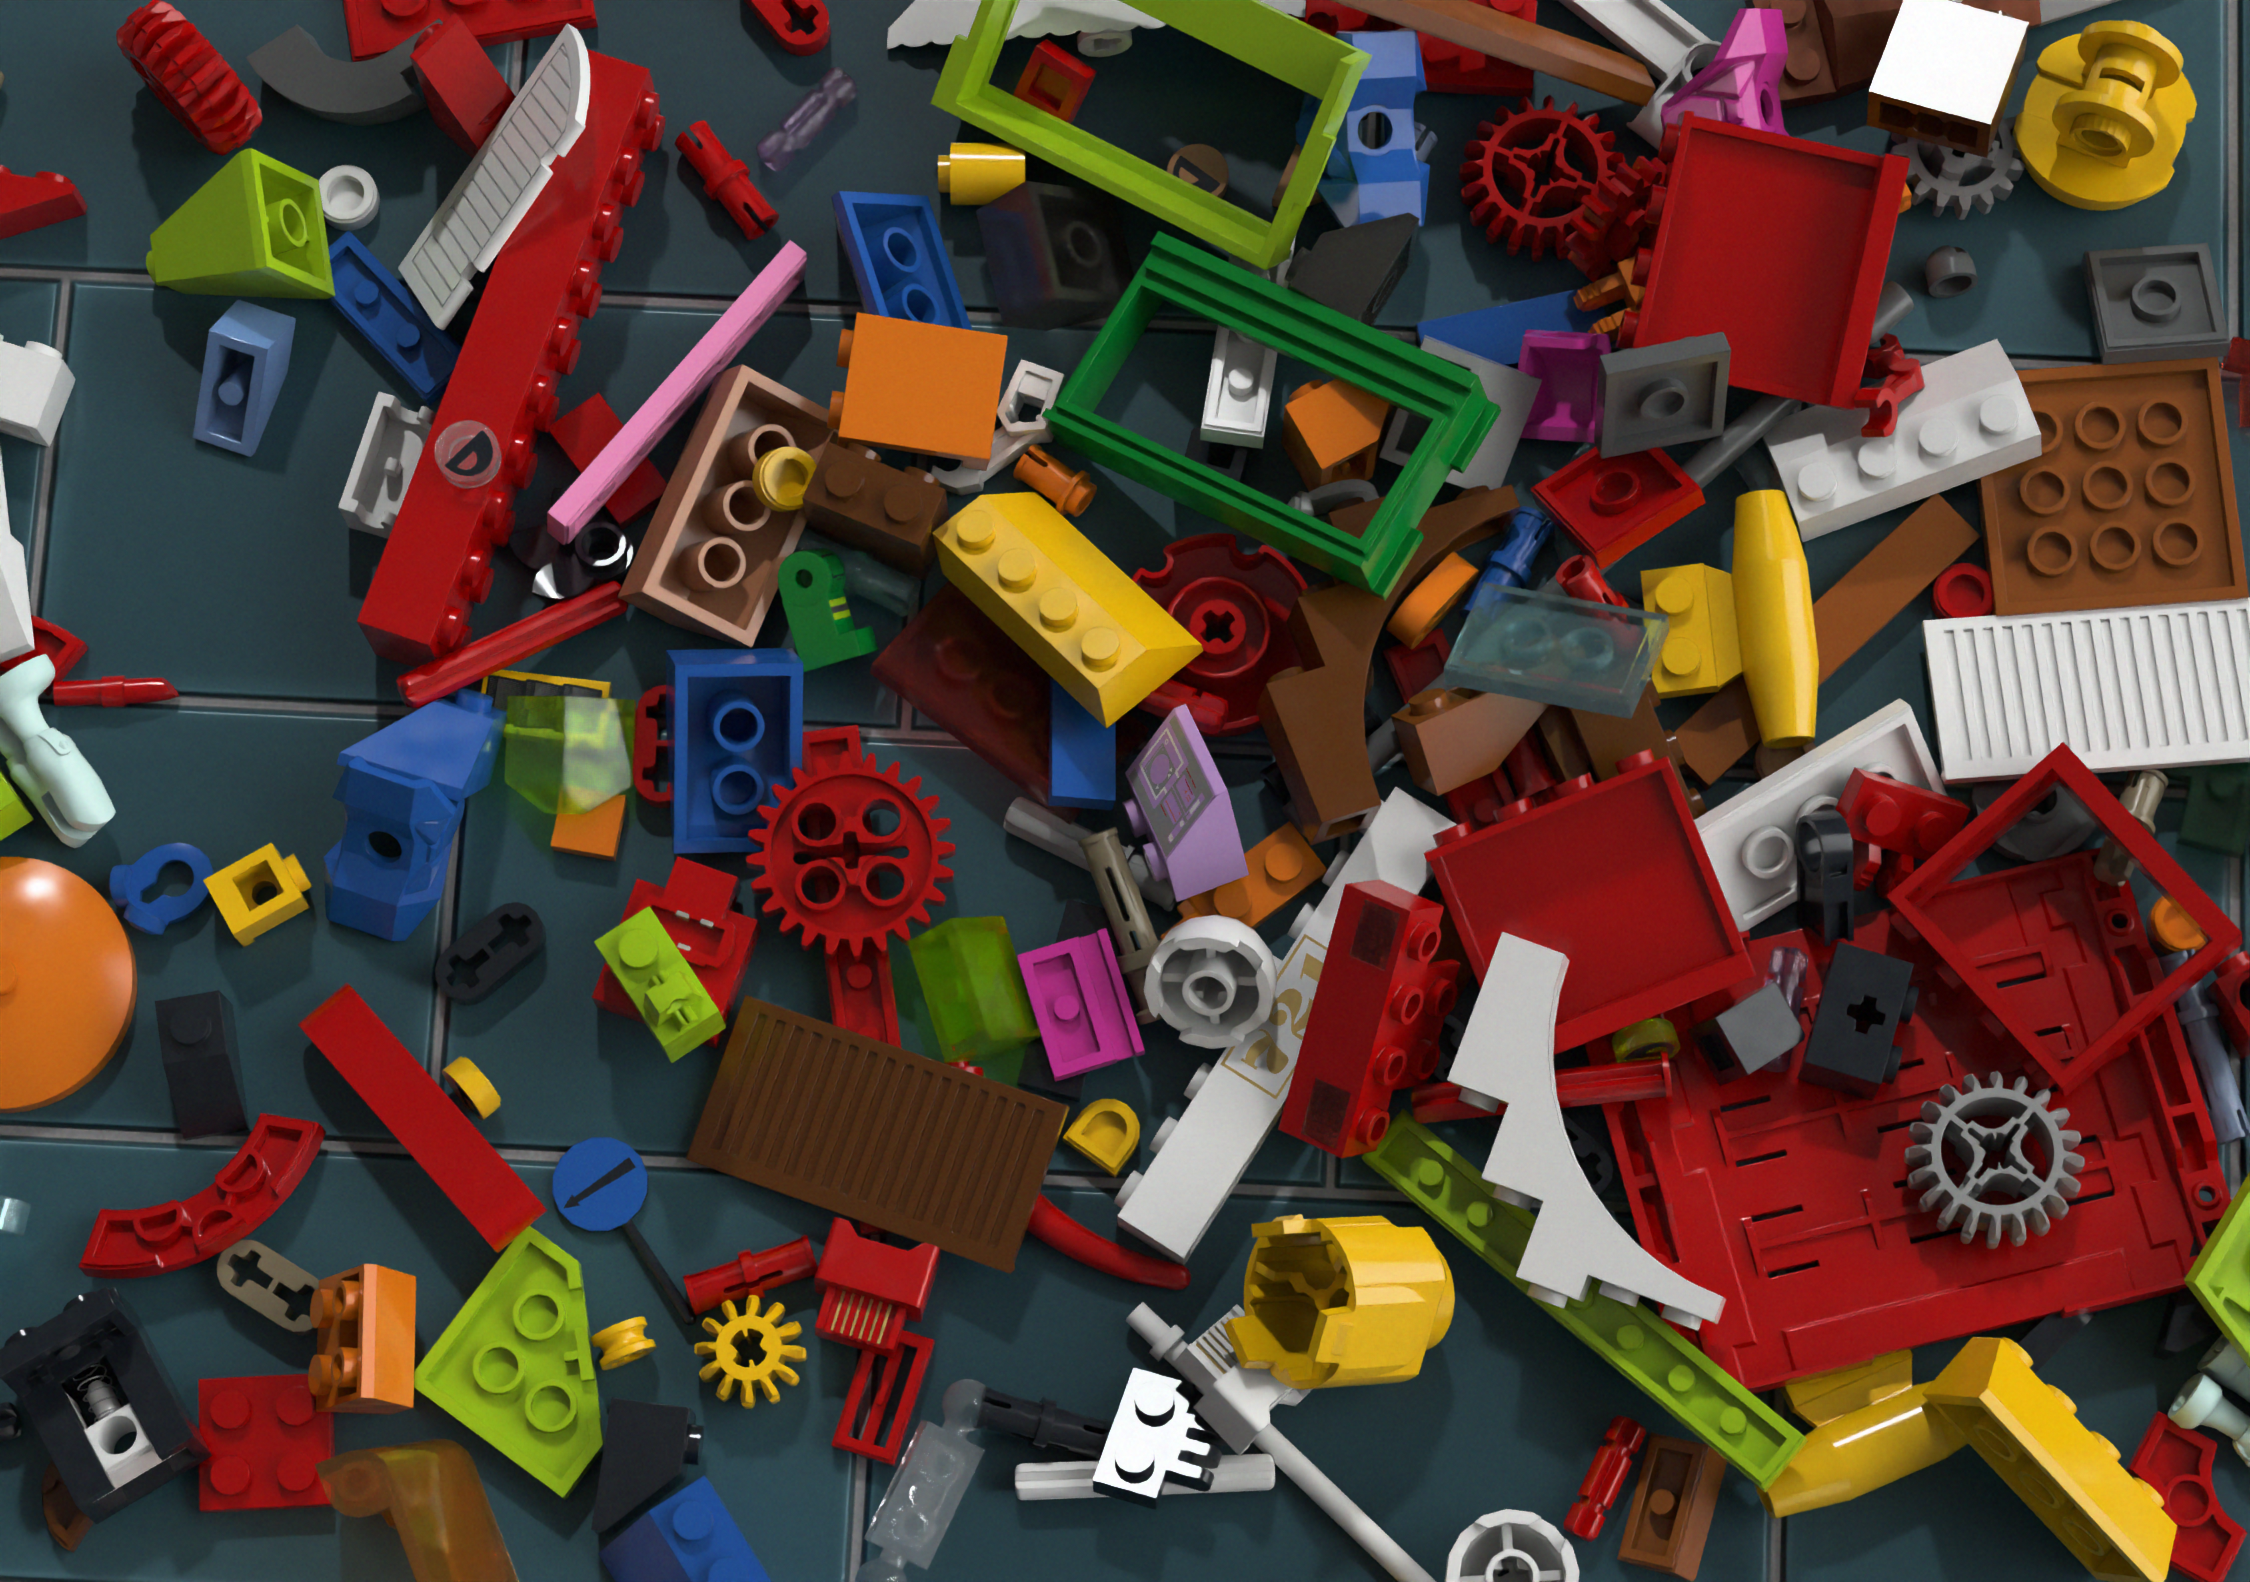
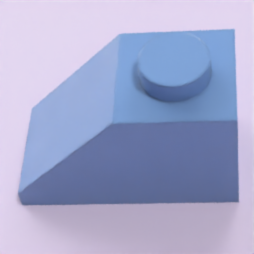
M238 299L209 329L193 438L249 457L256 452L288 372L296 318Z

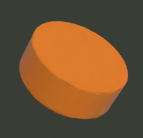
M2163 896L2150 909L2146 921L2147 933L2151 942L2161 952L2167 955L2194 949L2196 952L2206 944L2204 939Z

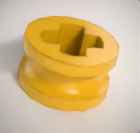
M635 1317L614 1324L590 1338L593 1347H599L603 1351V1358L599 1360L602 1370L626 1365L650 1354L657 1348L654 1339H647L644 1336L643 1330L648 1325L645 1317Z

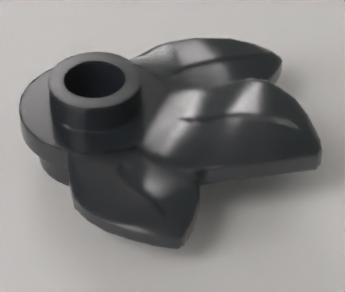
M568 488L553 489L551 507ZM604 506L600 508L569 544L563 545L547 532V524L514 533L509 536L508 540L509 546L518 561L529 570L538 572L533 583V595L553 601H564L578 597L593 583L604 584L620 579L630 569L634 556L630 538L617 526L608 523ZM600 551H606L613 555L606 560H594L591 558Z

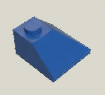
M458 689L455 695L448 694L341 751L337 765L346 767L347 763L358 755L364 757L370 766L412 780L421 778L431 779L447 798L460 802L490 785L509 712L492 707L493 698L489 695L469 689Z

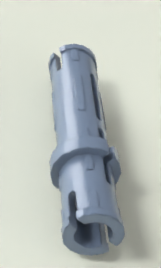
M2194 949L2180 951L2159 958L2164 978H2167L2195 953ZM2201 979L2173 1003L2218 1146L2249 1137L2250 1124L2219 1034L2220 1031L2216 1018L2221 1015L2217 1003H2210Z

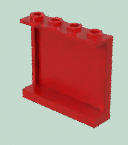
M1684 110L1678 114L1676 124L1666 122L1662 133L1658 160L1667 161L1668 164L1663 186L1652 185L1649 193L1644 222L1654 224L1649 249L1639 247L1635 256L1630 285L1640 287L1635 312L1624 310L1616 347L1635 349L1677 341L1691 336L1698 337L1724 332L1731 348L1728 386L1842 411L1855 410L1853 400L1860 388L1911 159L1887 153L1878 156L1694 116V111Z
M1651 748L1614 762L1618 775L1594 784L1589 772L1554 786L1558 798L1533 808L1529 797L1493 811L1497 823L1475 832L1472 831L1469 821L1432 835L1437 847L1424 852L1426 861L1430 862L1480 989L1502 932L1563 953L1570 962L1561 988L1555 1021L1554 1055L1756 976L1668 755L1655 759Z

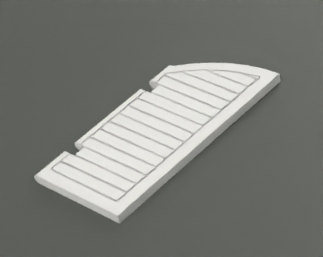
M568 23L398 267V270L434 325L441 330L446 329L473 290L469 280L472 279L477 270L485 273L553 175L549 165L552 164L558 154L562 157L567 155L586 127L585 121L590 94L588 52L579 31Z

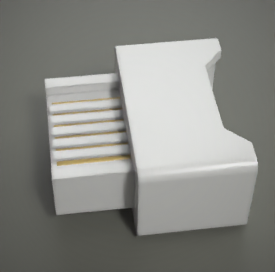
M1236 1304L1198 1339L1189 1344L1174 1363L1204 1393V1396L1193 1408L1240 1456L1248 1449L1258 1434L1269 1425L1270 1411L1277 1404L1296 1406L1312 1389L1301 1390L1288 1387L1273 1377L1269 1369L1241 1367L1223 1327L1229 1319L1245 1316V1312Z

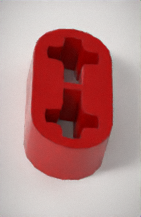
M744 0L777 42L789 53L797 56H811L821 51L828 43L831 35L828 10L822 0ZM792 7L803 20H808L814 16V32L807 35L799 29L791 33L793 27L787 10Z
M666 685L655 686L646 691L638 702L633 755V780L637 792L642 800L650 806L662 809L670 808V783L667 785V792L660 793L656 792L653 781L645 780L646 774L657 773L659 753H668L667 740H660V729L657 721L649 718L650 713L660 712L662 702L666 701Z

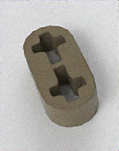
M240 1240L221 1253L217 1262V1277L221 1286L229 1294L288 1332L299 1336L313 1335L318 1332V1328L312 1326L308 1315L301 1314L295 1322L290 1320L294 1309L278 1297L284 1286L302 1296L310 1288L314 1290L319 1289V1280L262 1243L254 1240ZM256 1254L260 1255L261 1258L257 1264L258 1268L273 1278L268 1288L265 1289L251 1280L244 1282L241 1287L236 1286L240 1275L233 1269L235 1262L239 1258L249 1262Z

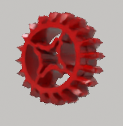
M152 0L143 8L140 6L126 18V23L116 31L117 45L122 50V54L141 77L143 83L149 87L156 98L193 135L198 143L201 142L208 151L225 156L235 147L237 149L252 137L253 132L263 121L261 109L258 107L257 101L251 96L249 89L242 83L237 73L210 44L209 40L196 29L193 23H190L180 11H176L171 4L161 0Z
M1551 94L1544 98L1542 109L1534 110L1531 101L1524 96L1519 100L1517 115L1501 105L1495 112L1496 124L1482 120L1476 130L1479 140H1469L1465 145L1464 156L1469 161L1460 165L1458 175L1462 182L1468 184L1461 189V202L1464 205L1475 206L1470 212L1469 217L1472 226L1490 223L1486 231V241L1490 245L1498 242L1505 236L1509 239L1506 252L1510 257L1515 256L1519 252L1521 245L1532 247L1530 256L1534 263L1542 259L1545 247H1551L1554 256L1559 261L1567 257L1568 246L1564 244L1565 239L1577 230L1569 221L1571 217L1582 214L1586 208L1581 199L1584 195H1590V192L1596 187L1601 176H1605L1609 180L1614 178L1618 164L1625 162L1623 153L1610 151L1616 141L1613 131L1595 134L1600 122L1597 113L1587 116L1583 121L1577 119L1579 105L1575 100L1566 105L1565 112L1554 110L1555 101ZM1546 140L1542 146L1533 150L1514 147L1527 141ZM1566 147L1577 154L1584 162L1591 176L1592 183L1582 180V173L1574 170L1567 164L1564 158ZM1553 160L1550 172L1552 177L1551 179L1549 178L1548 185H1541L1537 196L1532 198L1535 186L1534 178H1537L1538 172L1544 173L1549 161ZM1493 174L1505 178L1504 185L1517 191L1521 197L1519 211L1508 204L1501 196L1495 185ZM1573 206L1577 207L1574 211L1563 216L1539 218L1541 213L1548 208L1559 207L1570 211Z

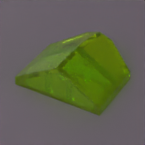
M508 696L505 783L544 813L586 814L619 793L633 787L636 700L572 696Z

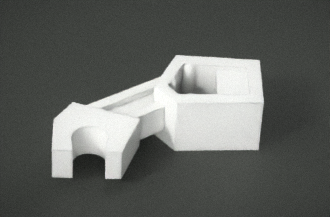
M1021 359L997 409V415L1003 426L994 432L987 470L961 467L962 461L956 470L950 472L933 466L930 474L940 481L939 487L961 496L983 491L986 480L1027 452L1031 445L1052 442L1054 436L1042 418V414L1046 408H1052L1068 381L1065 374ZM1024 403L1042 409L1041 414L1036 416L1035 422L1019 421L1018 414Z

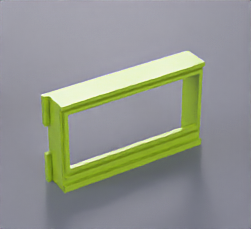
M1020 0L981 1L968 38L961 34L956 35L930 104L1264 270H1268L1289 259L1292 251L1290 248L1337 139L1336 136L1362 73L1367 69L1371 60V54L1259 0H1119L1322 100L1271 224L989 84Z

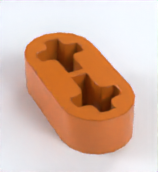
M1455 551L1451 552L1405 599L1389 621L1386 630L1410 649L1415 648L1461 600L1475 581L1479 570Z

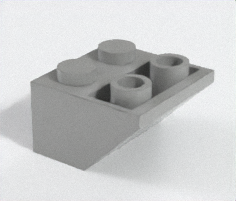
M1424 335L1419 349L1478 375L1488 400L1499 405L1501 408V413L1464 473L1462 474L1452 469L1444 482L1467 489L1481 485L1488 486L1490 490L1500 488L1542 379ZM1397 407L1380 449L1379 457L1405 467L1431 422Z

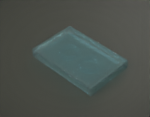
M1484 582L1444 666L1445 684L1631 719L1669 633L1668 615Z

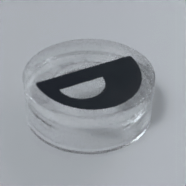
M463 420L451 424L439 435L435 445V459L442 475L450 483L461 488H476L488 483L497 474L501 465L502 453L496 436L486 425L477 421Z

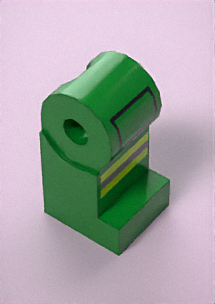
M821 547L798 551L785 558L780 565L777 575L778 587L797 653L803 662V672L879 650L872 626L858 630L855 629L843 591L847 579L846 567L836 553Z

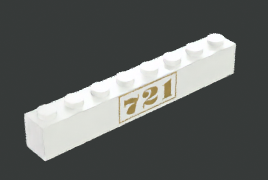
M1396 786L1386 802L1381 800L1382 805L1370 827L1359 830L1364 836L1353 853L1350 855L1346 851L1341 850L1333 860L1322 880L1330 888L1318 907L1316 908L1307 902L1298 914L1288 932V935L1296 941L1283 961L1273 955L1277 970V985L1273 1006L1265 1023L1262 1022L1256 1030L1246 1034L1242 1043L1237 1046L1226 1047L1214 1067L1205 1062L1200 1066L1184 1092V1096L1192 1100L1179 1122L1170 1116L1165 1120L1149 1146V1149L1156 1153L1157 1156L1144 1176L1135 1170L1130 1174L1114 1200V1204L1122 1208L1117 1216L1118 1226L1177 1264L1183 1266L1186 1264L1283 1113L1345 884L1380 879L1422 897L1435 876L1430 862L1426 861L1424 852L1437 847L1432 835L1457 824ZM1394 912L1388 937L1395 935L1400 914Z

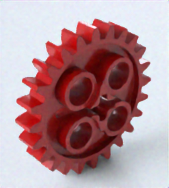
M842 751L839 769L830 770L827 762L821 755L817 756L815 765L817 775L809 778L798 767H794L792 769V776L795 788L792 791L778 784H774L771 787L772 794L779 804L777 809L758 805L756 809L757 816L768 825V829L749 830L748 839L754 845L764 848V851L747 856L746 862L747 868L765 871L766 874L751 882L753 894L772 893L773 896L762 907L763 915L766 918L783 912L785 917L779 927L780 935L786 937L796 929H802L804 932L801 946L802 950L806 952L814 946L818 939L826 941L827 958L830 960L834 959L841 944H849L855 962L861 959L864 943L872 942L881 957L887 956L886 937L893 934L900 942L906 946L911 943V936L907 924L910 921L927 929L931 926V918L923 908L925 903L938 907H944L946 903V896L934 887V884L950 883L954 879L953 870L938 864V861L949 859L956 855L955 844L937 841V838L951 830L950 818H930L939 807L940 798L938 795H933L919 800L917 795L922 787V777L918 775L903 785L899 782L900 762L898 761L892 763L885 773L882 774L876 772L875 753L868 754L862 769L853 768L848 751ZM879 809L893 812L900 821L896 831L883 837L869 833L863 825L867 815ZM823 813L831 817L835 822V829L825 839L811 840L805 837L799 830L803 819L810 814ZM850 843L857 844L859 854L867 855L859 857L858 868L854 869L845 868L844 859L839 858V856L844 854V845ZM895 848H905L909 851V855L906 858L900 859L874 855L875 853L892 851ZM797 854L833 857L811 861L807 864H796L794 862V857ZM891 872L901 879L904 887L895 898L882 900L872 896L868 891L867 884L870 879L877 873ZM820 875L830 877L839 886V891L835 898L823 904L813 903L803 894V887L806 882Z

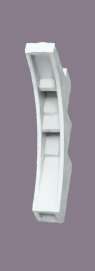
M1502 932L1447 1080L1454 1086L1462 1088L1458 1098L1462 1102L1492 1113H1496L1499 1102L1508 1105L1481 1177L1487 1182L1496 1185L1492 1197L1528 1211L1534 1199L1543 1202L1516 1277L1531 1282L1526 1295L1563 1309L1568 1297L1584 1302L1592 1278L1602 1281L1599 1294L1636 1307L1640 1295L1665 1304L1661 1317L1699 1331L1703 1319L1718 1324L1727 1299L1691 1283L1662 1265L1641 1248L1613 1219L1593 1191L1576 1159L1560 1110L1554 1070L1555 1021L1561 988L1570 962L1563 953Z

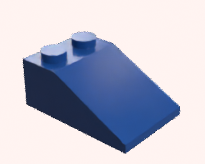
M793 648L666 650V731L672 851L674 854L762 852L764 848L754 845L748 839L749 830L768 829V825L757 816L756 809L758 805L777 809L779 804L772 794L771 787L774 784H778L792 791L795 788L792 769L798 767L802 770L803 662Z

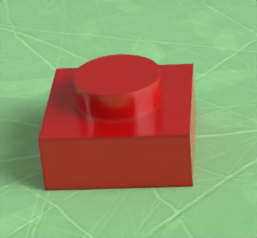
M1045 39L1036 45L1013 96L1070 124L1073 122L1097 71Z

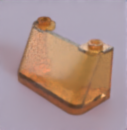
M439 1438L358 1449L315 1464L326 1496L335 1509L346 1516L355 1518L369 1517L379 1513L384 1517L389 1527L392 1529L397 1528L416 1582H519L476 1465L468 1451L455 1441Z

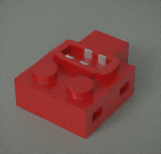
M677 856L665 888L637 878L620 924L650 906L720 1011L726 1025L762 930L757 919L733 911L742 889L737 876ZM604 963L591 997L596 1007L645 1024L607 964ZM724 1030L702 1044L717 1049Z

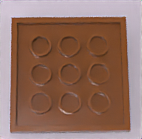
M2218 357L2015 370L2041 432L2042 455L1976 479L1986 570L1989 574L1992 591V615L1999 617L2249 598Z

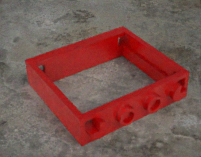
M2064 742L2057 746L1886 896L1891 907L1896 912L1888 919L1895 930L1912 948L1923 941L1939 959L1931 968L1956 996L1966 989L1983 1007L1974 1015L1986 1030L2000 1044L2010 1037L2027 1055L2019 1062V1065L2041 1090L2049 1089L2054 1085L2064 1097L2068 1096L2243 943L2242 932ZM2059 786L2206 942L2067 1065L2060 1061L1920 908Z

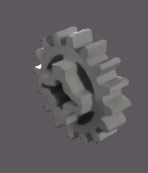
M2016 117L2002 118L1987 158L1966 152L1962 153V158L1956 157L1952 154L1953 149L1892 133L1890 139L1898 143V145L1892 147L1890 154L1911 159L1906 178V184L1912 183L1916 188L1911 203L1915 206L1927 197L1934 201L1932 216L1939 217L1944 211L1945 206H1954L1958 220H1965L1972 204H1975L1976 208L1985 215L1990 212L1994 204L1993 196L2006 201L2014 187L2011 181H2018L2025 167V164L2017 159L2022 156L2014 138H2012ZM1923 164L1927 165L1931 174L1927 171ZM1971 180L1980 182L1970 186H1960Z

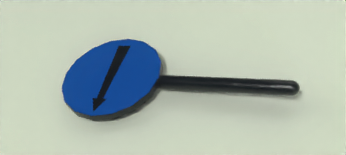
M591 1137L573 1145L560 1158L553 1174L552 1194L559 1212L573 1226L589 1232H610L621 1227L684 1323L688 1326L694 1325L696 1323L695 1314L632 1221L641 1211L648 1195V1173L642 1158L627 1143L611 1137Z

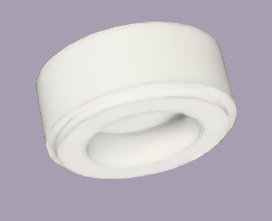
M341 165L330 169L320 178L319 187L324 220L329 225L339 230L352 231L366 226L374 219L379 209L380 196L376 184L368 172L354 165Z

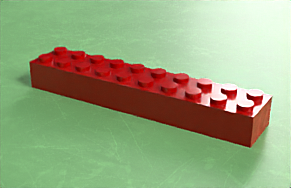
M587 49L590 64V94L585 121L586 127L567 155L562 157L558 154L552 164L549 165L553 175L498 253L357 619L358 625L378 656L418 668L471 642L472 627L468 626L467 623L475 603L483 605L490 593L494 579V569L489 568L497 545L505 547L509 536L512 535L516 521V511L511 510L518 489L526 490L532 482L538 462V455L533 453L540 431L548 433L550 425L556 419L559 397L554 396L560 378L562 374L570 376L576 366L581 349V341L576 339L583 318L591 320L597 311L602 294V284L597 283L604 263H613L619 253L624 233L623 228L619 227V223L625 207L634 208L637 204L645 179V173L640 171L647 150L652 152L657 150L664 133L666 118L661 115L659 108L660 95L655 93L649 68ZM481 430L487 434L492 443L493 457L486 470L474 476H462L445 467V464ZM473 451L457 467L463 470L473 468L477 462L476 453Z

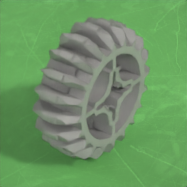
M1998 1071L1990 1074L1986 1089L1981 1088L1978 1079L1973 1074L1966 1075L1962 1082L1963 1095L1954 1087L1945 1084L1940 1088L1938 1094L1941 1105L1936 1102L1925 1101L1921 1106L1920 1115L1926 1123L1916 1122L1910 1126L1908 1137L1918 1145L1906 1148L1904 1162L1919 1169L1909 1174L1907 1179L1908 1187L1915 1190L1929 1189L1920 1198L1918 1207L1921 1212H1930L1937 1207L1943 1210L1936 1224L1940 1231L1949 1229L1954 1220L1964 1225L1960 1233V1241L1963 1244H1969L1976 1230L1985 1231L1987 1248L1995 1249L1999 1244L2001 1231H2006L2010 1241L2017 1247L2023 1245L2026 1240L2025 1224L2035 1234L2044 1236L2050 1228L2047 1215L2062 1220L2069 1210V1206L2063 1197H2076L2080 1190L2081 1183L2071 1175L2082 1171L2085 1159L2077 1153L2069 1151L2079 1145L2081 1135L2079 1131L2075 1130L2059 1131L2070 1116L2067 1108H2057L2048 1113L2045 1108L2051 1098V1093L2048 1089H2042L2034 1099L2026 1096L2025 1091L2028 1086V1080L2025 1076L2018 1077L2012 1090L2003 1088V1078ZM1983 1115L2000 1116L2010 1119L2005 1125L1996 1129L1984 1128L1973 1120L1969 1124L1963 1122L1969 1118ZM2029 1132L2039 1143L2045 1157V1182L2032 1173L2034 1166L2023 1157L2020 1149L2024 1138ZM1943 1138L1956 1146L1954 1153L1962 1159L1968 1170L1959 1188L1948 1177L1942 1162L1941 1141ZM2010 1141L2004 1156L2003 1166L2001 1167L1999 1163L1996 1170L1988 1167L1984 1174L1977 1179L1983 1165L1982 1161L1985 1153L1989 1157L1992 1150L2000 1152L2006 1143ZM1990 1191H2003L2014 1199L2020 1195L2025 1198L2021 1202L2010 1205H1989L1978 1201L1981 1196Z

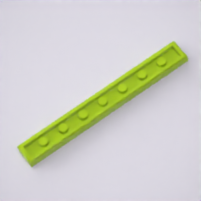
M1402 1109L1390 1123L1385 1137L1377 1146V1150L1365 1153L1362 1156V1160L1526 1295L1531 1282L1516 1277L1537 1218L1528 1210L1492 1197L1496 1187L1495 1184L1482 1179L1483 1173L1424 1125L1416 1122L1415 1118L1407 1111ZM1592 1278L1584 1302L1568 1297L1564 1309L1526 1295L1764 1492L1770 1488L1808 1442L1804 1435L1641 1302L1638 1301L1636 1307L1599 1294L1598 1292L1602 1284L1601 1280Z

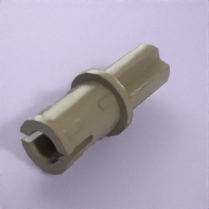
M2157 769L2141 770L2139 779L2140 770L2128 771L2119 802L2153 837L2156 830L2153 818L2163 793L2167 788V777ZM2106 836L2093 872L2097 880L2107 882L2112 887H2122L2131 877L2134 865Z

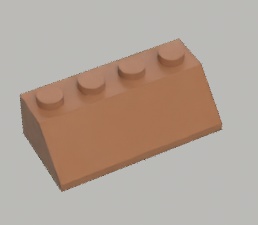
M743 364L718 372L618 594V598L671 625L747 649L752 648L778 589L777 575L780 565L786 557L793 554L807 523L804 507L788 512H778L766 507L758 499L752 483L753 470L757 461L765 453L781 447L799 448L808 453L816 465H818L827 443L830 442L837 445L839 430L827 428L829 410Z

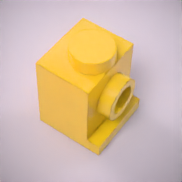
M272 842L203 880L229 929L243 947L255 942L254 938L310 908L302 892L313 886L294 853L283 859ZM272 886L277 889L276 897L262 905L256 903L257 893L262 888Z

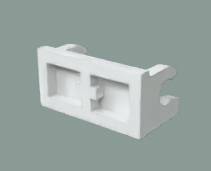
M378 391L338 506L349 528L389 539L436 417L432 410L425 406L420 407L419 413L408 410L401 406V402L395 396Z

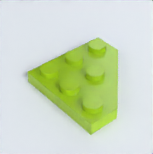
M529 1226L512 1241L414 1371V1388L565 1500L602 1453L605 1444L581 1264Z

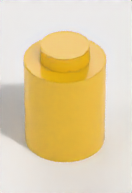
M951 143L950 155H938V192L950 193L951 205H1026V151L1011 143Z

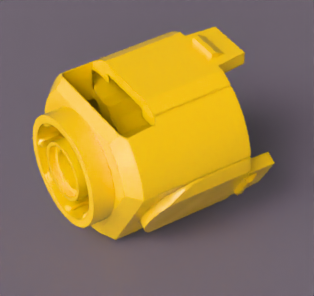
M1302 1214L1276 1217L1271 1222L1251 1224L1252 1238H1259L1252 1249L1245 1273L1243 1299L1245 1316L1229 1319L1223 1326L1242 1368L1269 1369L1271 1375L1279 1382L1288 1387L1301 1390L1401 1383L1419 1374L1426 1350L1436 1346L1447 1333L1452 1321L1455 1304L1454 1283L1449 1266L1423 1227H1397L1383 1216L1303 1219Z

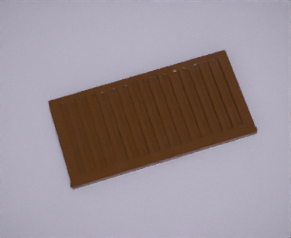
M745 995L692 1144L686 1152V1159L918 1242L935 1245L941 1250L1011 1274L1015 1269V1260L1070 1107Z

